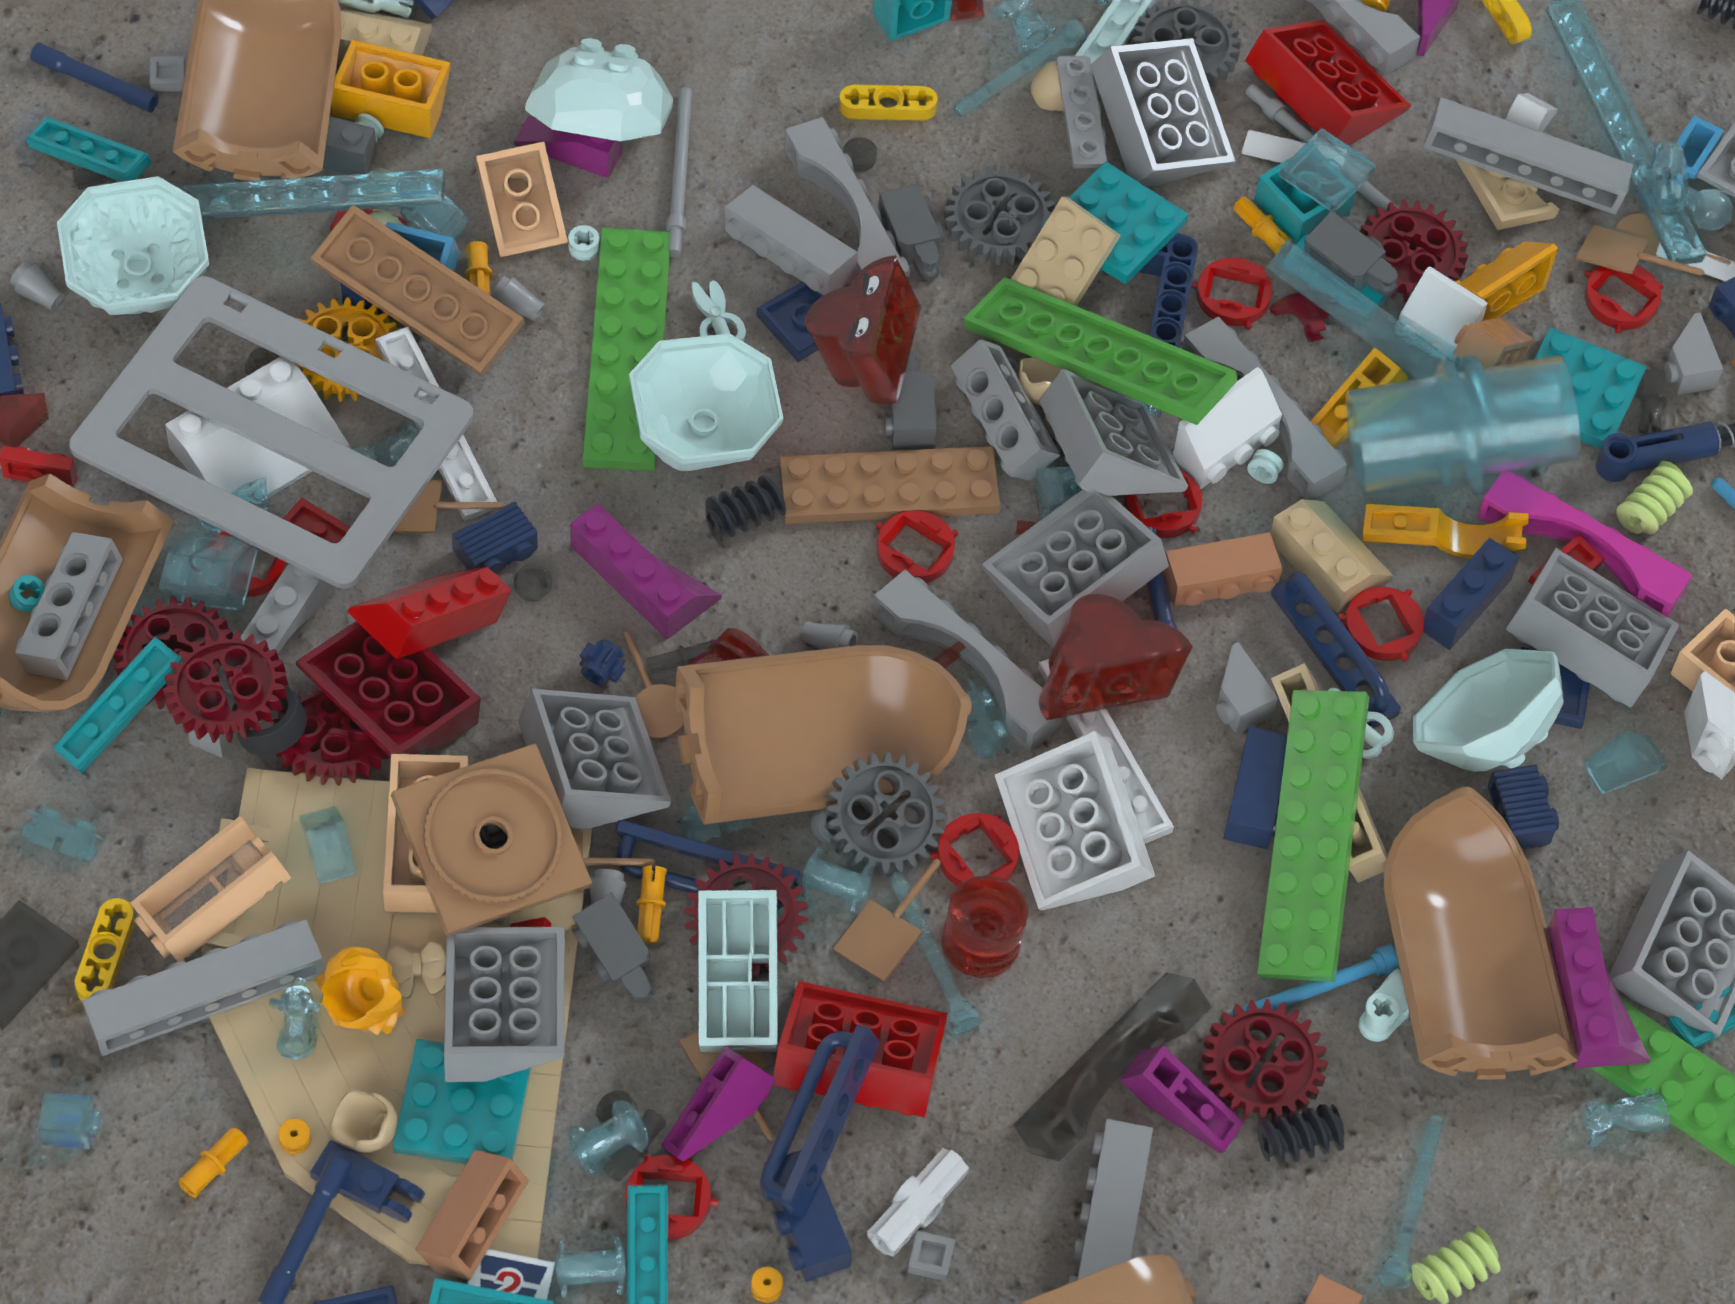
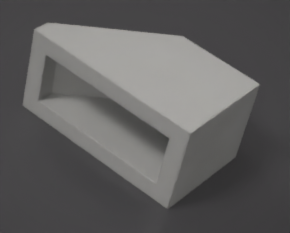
M1701 313L1693 314L1672 347L1669 358L1664 364L1665 379L1668 383L1672 384L1676 395L1716 389L1723 371L1722 364Z
M1239 642L1231 647L1216 705L1221 721L1224 724H1229L1235 734H1238L1248 729L1249 726L1252 727L1273 717L1278 700L1274 691Z

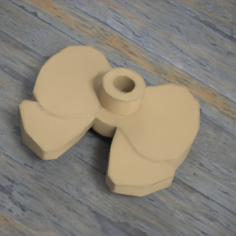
M434 941L430 942L421 953L415 952L410 954L402 947L397 946L388 952L386 961L392 967V975L399 984L398 990L401 993V997L407 999L411 997L414 976L423 975L424 983L432 995L441 992L446 986V976H444L446 974V953L440 944Z

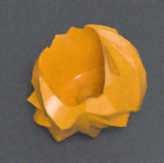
M354 946L344 948L329 960L326 970L315 978L316 985L323 994L319 1005L327 1008L335 1026L358 1028L363 1032L371 1030L377 1036L380 1031H383L388 1035L394 1028L397 1018L405 1013L402 1006L401 993L398 990L399 984L394 980L390 963L371 949Z

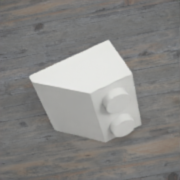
M1429 266L1402 309L1395 333L1406 343L1415 345L1429 354L1435 361L1454 369L1461 360L1452 354L1457 346L1454 340L1458 332L1464 325L1469 326L1470 323L1482 321L1488 302Z
M1704 671L1698 679L1684 714L1692 758L1705 771L1715 774L1722 780L1735 766V693Z

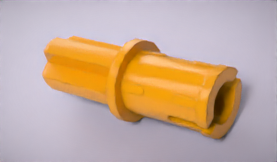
M1243 196L1234 204L1233 210L1252 228L1251 234L1263 240L1276 256H1280L1281 253L1283 254L1291 246L1293 240L1273 221V216L1270 214L1266 216L1249 198Z
M481 241L470 242L466 246L468 268L465 271V279L490 295L489 281L492 278V270L488 267V245Z
M652 865L642 867L641 895L636 900V905L639 907L637 932L644 943H656L660 935L662 909L666 908L663 895L667 869L656 866L653 881L654 871L652 870Z
M237 1128L229 1129L209 1151L203 1150L200 1153L201 1158L177 1180L179 1186L189 1196L196 1198L218 1174L223 1175L226 1172L225 1166L247 1145L248 1139Z

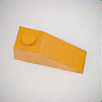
M1374 347L1310 422L1316 424L1321 429L1324 438L1335 449L1382 409L1409 378L1399 366Z

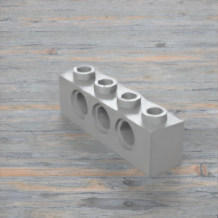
M980 339L950 365L957 377V386L967 395L971 403V412L981 421L987 432L985 437L1001 458L1000 465L1006 474L1010 477L1032 481L1061 456L1001 346Z
M72 532L67 544L62 547L59 561L53 574L47 578L44 593L38 605L33 608L27 629L16 645L15 654L28 674L62 680L68 679L123 561L112 538Z

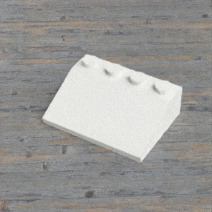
M282 356L227 388L350 448L349 443L307 377L294 362ZM189 410L165 424L169 449L189 473L254 505L260 504L313 472Z
M1096 731L995 774L1012 830L1018 840L1019 851L1039 910L1042 911L1122 891L1155 877L1111 744Z

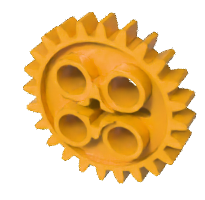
M346 298L342 306H338L337 301L331 299V307L326 308L319 302L317 303V313L306 309V321L298 319L327 334H331V336L342 340L343 327L348 325V344L381 360L383 358L375 345L376 338L397 331L396 323H389L387 313L378 315V309L375 305L366 310L364 308V300L359 301L356 306H351L350 298ZM325 344L321 352L337 358L340 354V351ZM295 363L307 377L316 393L323 390L324 400H328L332 393L337 394L339 402L343 401L345 394H350L351 398L357 401L358 393Z

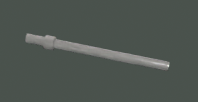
M1255 84L1248 87L1245 94L1263 109L1262 113L1272 122H1279L1301 142L1329 148L1286 111V106L1276 97L1270 98ZM1344 162L1340 175L1377 208L1380 207L1386 211L1388 203L1391 201L1350 165Z
M687 87L680 88L678 93L670 216L666 218L665 231H670L668 251H670V257L672 258L681 256L682 237L686 234L687 219L684 217L692 102V90Z

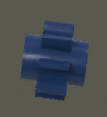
M609 640L598 641L596 645L588 642L579 655L582 659L579 663L582 666L581 673L593 684L602 686L607 684L609 680L617 683L625 671L623 665L626 661L622 659L624 656L623 651L618 645Z

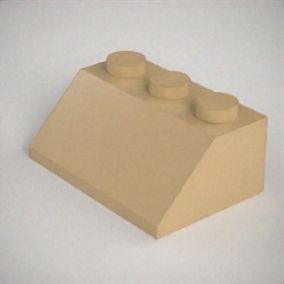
M339 5L341 37L337 64L342 63L352 40L423 56L432 31V24L381 13L372 14Z
M1301 499L1274 516L1270 533L1275 547L1298 572L1303 573L1311 580L1337 615L1348 609L1352 599L1360 592L1373 587H1382L1393 579V574L1324 501Z

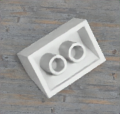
M1259 367L1238 380L1198 425L1186 420L1179 422L1173 458L1179 469L1195 480L1200 490L1210 482L1213 484L1219 482L1231 467L1237 463L1239 465L1244 464L1256 449L1262 445H1270L1280 433L1279 426L1282 413L1264 373Z

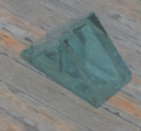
M1629 731L1621 733L1584 764L1602 795L1663 771L1668 766L1649 736Z
M333 806L300 815L299 821L318 883L323 884L356 875L345 824L337 807Z

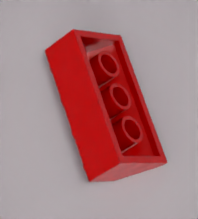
M488 567L450 571L350 606L347 613L394 658L400 659L497 623L512 590Z

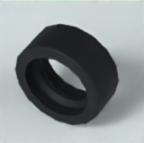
M285 686L287 698L280 699L282 708L287 709V712L279 722L260 732L248 728L246 739H243L239 732L235 733L240 744L249 753L259 756L277 754L295 744L304 733L307 723L305 710L296 693L289 686ZM236 703L233 705L232 711L238 709Z

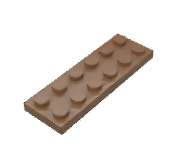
M355 205L351 206L310 258L313 265L404 326L409 327L410 330L481 377L484 376L524 324L522 316Z
M993 446L780 456L782 497L786 507L785 524L890 519L896 514L913 510L928 512L937 517L1000 513V498Z

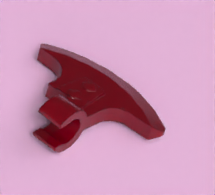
M1306 290L1279 299L1270 306L1269 311L1274 316L1291 314L1298 317L1304 326L1306 339L1309 342H1315L1324 339L1319 331L1326 330L1323 321L1328 319L1329 315L1326 307L1338 302L1319 290Z

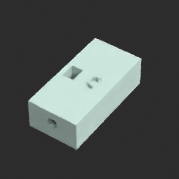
M776 890L698 891L700 1052H722L725 1046L734 1052H777ZM752 963H769V981H752Z

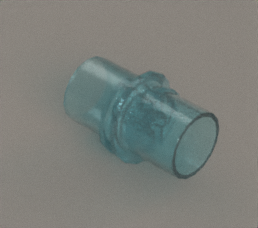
M1466 355L1462 356L1458 371L1449 356L1434 358L1430 377L1346 391V414L1350 444L1359 486L1363 495L1440 483L1444 489L1452 487L1454 480L1460 479L1465 480L1473 495L1483 494L1486 475L1579 459L1580 431L1576 400L1568 367L1562 355L1484 368L1477 356Z

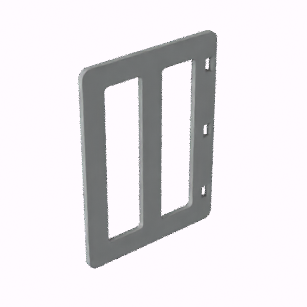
M201 276L190 283L72 435L69 446L74 457L335 587L346 589L358 582L473 421L474 413L473 407L468 401L211 277ZM229 299H232L246 307L240 313L226 305ZM211 322L408 417L424 427L398 463L393 467H387L176 364L175 360L202 325ZM324 344L340 351L337 358L321 352ZM420 390L436 398L432 405L416 398ZM151 394H157L369 498L370 501L339 543H331L117 436L145 399Z

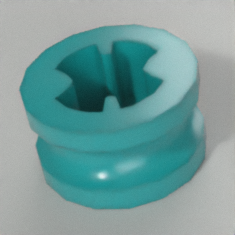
M33 575L19 577L9 590L11 605L21 612H31L38 605L44 593V583ZM29 588L34 593L26 600L21 594Z

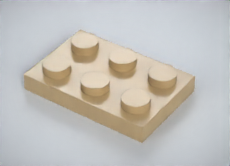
M1062 196L1011 280L1077 306L1121 235L1070 198Z

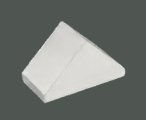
M1529 93L1518 94L1505 120L1543 132L1558 109Z

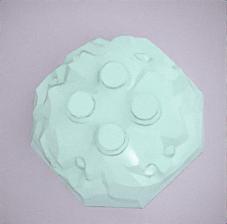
M159 176L87 187L57 221L67 287L87 299L93 307L101 308L109 315L152 313L171 308L190 283L204 275L209 265L199 200Z

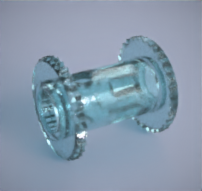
M816 848L809 858L802 876L801 887L804 891L801 895L802 898L806 899L812 889L837 898H843L852 902L850 914L856 915L861 906L864 905L871 887L872 865L867 864L862 873H856L822 860L823 848Z
M617 1100L613 1103L612 1111L614 1116L589 1132H585L584 1129L578 1126H574L569 1130L568 1139L574 1156L580 1165L593 1176L602 1175L605 1170L603 1160L625 1146L631 1144L639 1150H643L648 1146V1134L643 1121L634 1108L623 1100Z
M614 1237V1250L565 1253L564 1241H559L558 1253L555 1254L557 1286H560L563 1298H567V1285L616 1282L617 1294L624 1292L623 1281H626L624 1249H621L619 1237Z

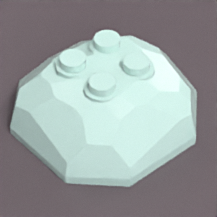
M587 38L583 39L578 47L570 48L546 62L525 105V111L553 130L615 141H625L661 134L673 106V97L661 76L649 63L638 58L633 46L620 44L615 46V50L609 52L604 51L599 40Z
M730 333L659 341L629 374L640 439L663 462L680 471H692L751 460L783 422V413L771 359Z
M1503 649L1458 670L1413 716V743L1420 752L1472 772L1487 771L1500 765H1505L1507 769L1519 766L1526 758L1524 754L1535 744L1546 739L1548 731L1555 722L1564 703L1557 656L1552 651Z

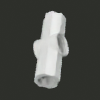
M942 1148L917 1177L911 1176L900 1187L892 1200V1205L868 1231L867 1237L872 1241L875 1248L884 1255L887 1254L894 1257L920 1227L926 1228L937 1217L944 1206L945 1199L969 1173V1167L961 1156L953 1150Z

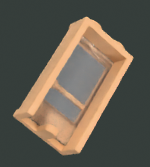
M239 816L130 902V904L139 914L134 921L149 938L155 933L156 936L150 941L162 956L166 958L172 954L177 962H185L183 960L185 957L188 958L262 899L265 893L272 891L274 886L280 881L285 884L291 879V876L258 836L256 837L244 819Z

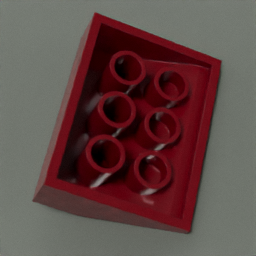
M357 621L296 661V666L390 757L391 754L416 755L449 744L478 724L481 698L429 648L396 659Z

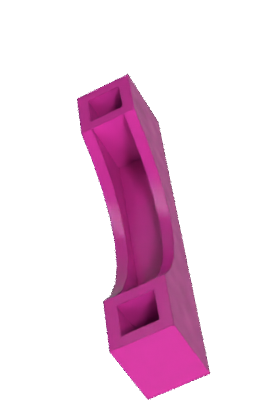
M1506 469L1502 471L1484 496L1477 516L1491 524L1504 519L1509 512L1529 513L1528 525L1523 526L1522 534L1547 536L1567 543L1580 534L1605 558L1602 563L1616 576L1626 592L1668 618L1685 595L1693 576L1680 565L1667 561L1653 553L1650 548L1637 544L1623 536L1615 528L1605 526L1591 518L1585 511L1575 509L1559 500L1553 493L1545 492L1529 483L1523 476L1513 474Z

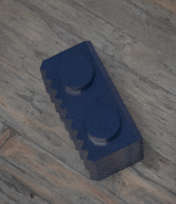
M514 501L452 534L453 551L466 569L488 567L492 572L499 574L506 565H510L513 561H524L537 550V531Z
M1537 765L1493 771L1487 786L1494 808L1503 817L1518 840L1520 847L1526 849L1528 847L1549 845L1555 831L1559 828V818L1556 809L1550 808L1548 804V783L1545 776L1539 775Z

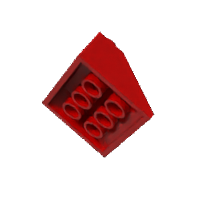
M1325 20L1263 29L1244 60L1253 69L1254 74L1275 90L1276 96L1288 103L1297 112L1298 118L1302 122L1309 124L1319 134L1320 140L1332 148L1355 143L1405 113L1411 107Z
M798 981L777 1050L773 1074L776 1081L773 1085L798 1091L822 1039L838 1031L853 1034L856 1026L862 1025L871 1029L879 1040V1046L854 1102L866 1107H878L900 1112L904 1115H915L925 1118L949 1013ZM839 1047L832 1052L814 1094L826 1096L847 1048Z

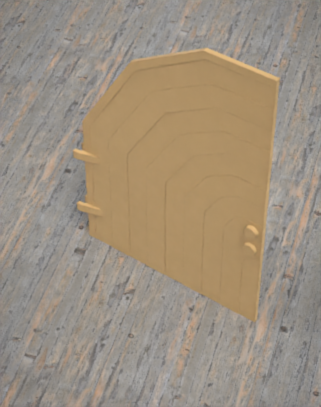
M247 768L239 816L244 819L256 837L258 836L268 850L276 856L291 876V879L285 884L280 881L274 886L272 891L265 893L262 899L202 946V956L211 949H225L239 944L247 936L255 934L261 936L272 932L283 923L289 921L299 922L307 919L322 956L324 971L329 960L349 946L371 949L378 953V956L385 961L388 952L395 946L402 947L410 954L415 952L421 953L426 945L433 941L440 944L445 953H447V937L437 913L385 912L383 881L390 782L356 779V782L352 783L348 778L342 777V782L339 786L335 783L334 778H328L326 784L321 785L319 776H315L311 781L307 782L306 773L294 776L293 772ZM221 818L219 832L234 820ZM570 828L572 833H583V858H589L593 828ZM233 866L229 869L227 886L241 876ZM585 889L582 892H575L511 914L505 918L501 925L491 921L474 927H510L511 923L546 917L552 923V927H565V1042L578 941L571 931L577 926L572 916L582 911ZM423 975L414 976L411 997L408 999L402 997V1006L405 1013L397 1018L394 1028L388 1035L383 1031H380L377 1036L371 1030L363 1032L358 1028L335 1026L327 1008L319 1005L323 994L317 987L315 979L208 1017L275 1157L287 1178L313 1195L317 1181L310 1177V1171L330 1140L342 1145L331 1136L330 1121L341 1097L350 1090H357L366 1094H373L375 1092L385 1097L396 1110L398 1125L416 1039L444 1043L446 986L441 992L432 995L424 983ZM563 1058L534 1066L531 1069L513 1162L529 1181L489 1247L491 1250L538 1259ZM289 1119L303 1120L309 1126L311 1142L309 1147L302 1153H287L279 1144L278 1130ZM395 1135L387 1146L370 1153L354 1151L398 1174L400 1178H404L419 1186L424 1191L425 1196L418 1203L396 1192L392 1193L389 1199H393L399 1204L406 1206L413 1215L408 1223L398 1221L383 1212L378 1214L340 1193L332 1200L329 1207L408 1263L429 1265L415 1249L466 1164L393 1153Z

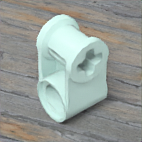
M1398 968L1369 997L1365 1004V1011L1359 1019L1358 1027L1360 1033L1370 1041H1384L1406 1019L1410 1018L1401 971Z

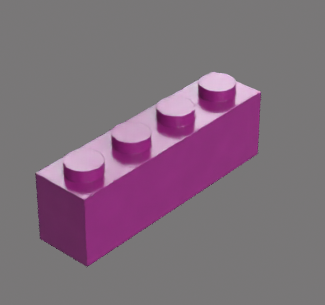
M599 503L570 523L571 547L665 639L668 640L722 599V595L646 550Z
M1593 907L1555 909L1547 931L1578 1061L1572 1063L1573 1068L1648 1064L1650 1058L1604 965Z

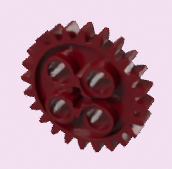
M1402 200L1400 208L1389 202L1386 211L1378 207L1375 215H1368L1365 225H1362L1359 232L1367 238L1372 236L1382 244L1385 250V261L1397 270V290H1395L1392 296L1390 295V298H1394L1399 292L1403 293L1404 302L1408 301L1424 272L1418 269L1425 271L1430 266L1454 282L1459 280L1464 273L1465 264L1469 256L1465 253L1468 242L1461 241L1464 232L1463 230L1453 231L1456 223L1455 219L1445 222L1443 219L1446 212L1441 211L1435 215L1432 204L1424 210L1421 209V204L1418 200H1416L1414 207H1409L1406 200Z
M172 596L169 606H164L160 599H157L155 610L151 611L147 606L143 605L144 616L140 618L136 615H131L130 619L133 626H126L123 632L125 638L120 639L117 646L118 650L113 654L114 660L117 663L114 667L119 676L160 632L167 633L157 638L179 657L180 651L189 654L193 652L191 641L194 638L204 637L201 641L195 642L203 646L205 645L206 635H209L213 642L218 641L220 632L224 631L227 639H232L233 635L231 629H228L225 617L219 618L215 607L207 611L204 601H200L193 607L190 597H186L183 604L178 605L175 596ZM221 663L214 664L217 672L222 666ZM167 684L156 693L146 706L155 699L158 709H163L166 704L163 688L167 687Z
M223 631L220 632L218 641L214 642L209 635H206L205 645L200 646L195 642L191 643L193 649L191 654L184 651L179 652L182 663H170L173 674H168L164 677L167 687L163 688L166 698L165 703L169 714H172L175 724H182L186 734L194 730L198 740H201L209 733L212 743H215L220 734H225L227 742L230 743L233 739V733L239 732L243 739H246L248 728L251 727L255 731L260 732L259 722L261 720L272 723L273 718L270 710L281 711L280 699L287 698L285 686L288 685L283 661L279 660L276 649L269 650L266 640L257 644L253 634L248 636L245 641H242L239 631L235 632L232 639H227ZM215 663H221L238 708L236 711H232L229 707L214 666Z
M313 685L312 694L310 695L301 690L298 691V699L305 710L307 718L304 733L291 747L275 754L276 757H282L283 767L292 765L294 776L305 771L307 782L311 781L315 776H319L321 785H325L328 778H334L335 783L339 786L341 785L342 777H348L352 783H355L357 773H361L368 778L370 777V767L380 770L382 768V759L389 760L390 756L323 691H320L318 687ZM282 708L281 711H278V719H273V725L283 718L287 709Z
M750 853L746 864H741L739 856L734 854L732 866L728 867L722 859H719L721 871L716 873L707 867L705 870L709 880L707 882L700 879L695 880V884L701 891L732 890L733 885L739 881L749 882L752 885V890H761L762 888L776 890L777 903L784 907L783 915L777 919V960L787 965L788 962L784 955L786 950L795 954L799 952L793 940H805L806 938L805 934L798 930V926L809 924L808 918L799 915V912L808 909L807 902H796V899L804 893L803 888H790L795 881V876L791 874L782 878L784 866L781 863L773 870L769 869V857H765L761 864L757 865L752 853ZM688 893V898L696 904L695 907L684 908L686 915L694 917L693 921L684 925L686 930L697 931V934L692 936L689 941L691 945H698V893ZM752 963V972L755 978L760 976V967L765 966L769 971V963Z
M1269 999L1265 1000L1262 1009L1257 1008L1254 1000L1249 1001L1247 1011H1244L1240 1005L1236 1004L1232 1011L1233 1017L1223 1012L1220 1017L1221 1025L1213 1023L1209 1031L1213 1036H1206L1203 1046L1209 1050L1202 1052L1201 1061L1210 1064L1204 1066L1202 1076L1214 1077L1209 1081L1207 1088L1209 1090L1220 1089L1218 1098L1222 1102L1229 1099L1231 1101L1229 1109L1232 1112H1235L1239 1107L1244 1109L1243 1120H1247L1252 1112L1257 1113L1259 1121L1260 1119H1265L1267 1114H1271L1273 1118L1276 1115H1282V1111L1286 1115L1292 1111L1297 1112L1296 1106L1302 1110L1308 1108L1310 1104L1308 1098L1316 1100L1320 1092L1316 1086H1323L1326 1077L1321 1072L1326 1071L1328 1062L1319 1058L1325 1055L1327 1048L1325 1046H1315L1321 1037V1033L1314 1032L1309 1034L1308 1029L1312 1021L1309 1019L1299 1023L1297 1021L1300 1012L1298 1009L1290 1015L1285 1014V1003L1283 1002L1277 1010L1271 1009ZM1253 1030L1261 1031L1265 1034L1267 1040H1254L1249 1032ZM1278 1035H1282L1284 1039L1275 1049L1271 1060L1264 1065L1250 1088L1246 1087L1245 1082L1254 1073L1258 1061L1265 1057ZM1291 1051L1299 1057L1300 1061L1289 1062L1283 1057L1282 1053ZM1239 1060L1245 1064L1247 1070H1234L1230 1066L1229 1061ZM1271 1081L1278 1086L1280 1091H1266L1261 1083Z

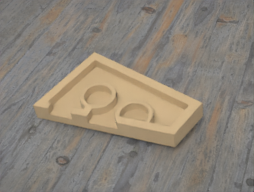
M1455 159L1497 230L1554 219L1560 209L1552 202L1546 204L1536 194L1538 190L1536 187Z

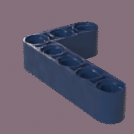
M1177 233L1139 271L1140 273L1161 276L1149 336L1178 348L1180 347L1198 253L1197 242L1191 236Z

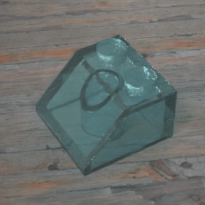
M190 531L167 553L159 589L170 598L175 596L177 603H183L186 597H190L193 605L204 601L205 605L209 607L243 611L258 548L235 536Z

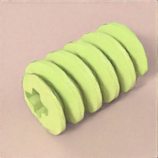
M1662 461L1650 473V476H1647L1642 481V484L1638 485L1633 493L1617 507L1616 514L1618 520L1625 529L1632 533L1641 534L1644 532L1655 534L1659 529V525H1663L1667 521V517L1672 516L1676 512V508H1679L1684 503V499H1688L1693 494V488L1676 465L1668 461Z
M1477 1226L1474 1228V1232H1467L1462 1235L1461 1240L1455 1239L1450 1242L1448 1248L1442 1247L1437 1250L1435 1256L1428 1255L1425 1257L1422 1264H1413L1410 1272L1416 1288L1427 1300L1431 1301L1436 1298L1440 1304L1449 1303L1447 1290L1453 1296L1459 1297L1462 1295L1460 1282L1467 1289L1471 1290L1475 1287L1473 1274L1478 1280L1484 1282L1488 1279L1485 1267L1494 1274L1499 1273L1501 1268L1498 1261V1253L1492 1240L1482 1228Z

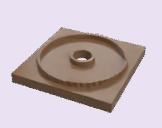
M536 743L393 790L391 793V798L446 937L587 889L592 885L591 878ZM492 824L502 828L507 836L506 844L498 849L486 847L481 842L479 836L480 829L483 826Z

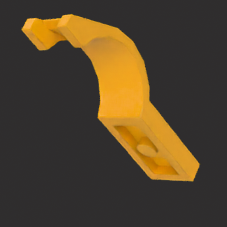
M1366 504L1363 541L1436 546L1451 555L1471 559L1490 537L1509 551L1514 552L1526 549V538L1522 537V528L1524 525H1528L1529 513L1509 512L1504 519L1495 523L1472 525L1454 521L1444 515L1440 508Z

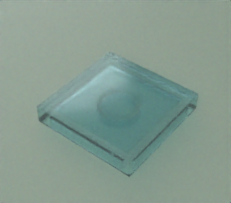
M1321 128L1280 168L1279 176L1328 210L1335 212L1375 172L1376 164Z

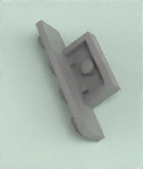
M1058 56L1056 65L1073 168H1099L1107 162L1105 152L1106 134L1105 129L1101 127V103L1097 101L1090 57Z

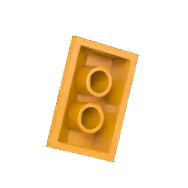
M352 40L335 77L331 103L332 116L356 121L359 114L365 113L376 118L383 128L431 139L441 115L451 62Z
M1524 241L1513 249L1511 247L1506 248L1498 255L1496 260L1488 265L1481 264L1465 280H1457L1455 282L1488 302L1482 321L1501 318L1546 288L1558 247L1554 243Z

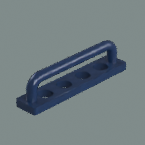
M1294 572L1288 579L1276 584L1271 590V596L1340 690L1356 691L1358 686H1370L1375 696L1369 698L1368 712H1378L1388 720L1397 717L1401 707L1389 692L1385 680L1311 580L1301 572ZM1301 603L1309 604L1315 613L1303 616L1296 611L1295 606ZM1321 630L1329 631L1335 640L1331 643H1323L1316 638L1315 634ZM1339 658H1348L1355 664V668L1349 671L1342 670L1336 665L1335 661ZM1377 721L1367 722L1372 728L1381 725Z
M623 820L617 822L615 829L618 836H621L617 858H632L636 841L715 864H719V859H722L728 867L733 865L734 854L739 856L741 864H746L749 857ZM755 858L756 864L760 865L763 860ZM770 862L769 869L773 870L778 864ZM620 866L626 874L642 879L643 866ZM784 866L781 877L785 878L793 874L795 881L792 885L799 887L802 878L801 872ZM652 867V870L654 871V873H653V881H654V878H655V867ZM667 871L664 886L688 893H698V891H701L695 884L696 879ZM777 903V911H778L781 907H783V906H782L781 904H779V903Z
M857 1025L853 1034L838 1031L822 1039L764 1165L760 1178L763 1190L768 1196L779 1200L793 1216L803 1218L878 1049L879 1040L869 1027ZM836 1048H847L786 1186L781 1185L776 1180L777 1175L830 1056Z

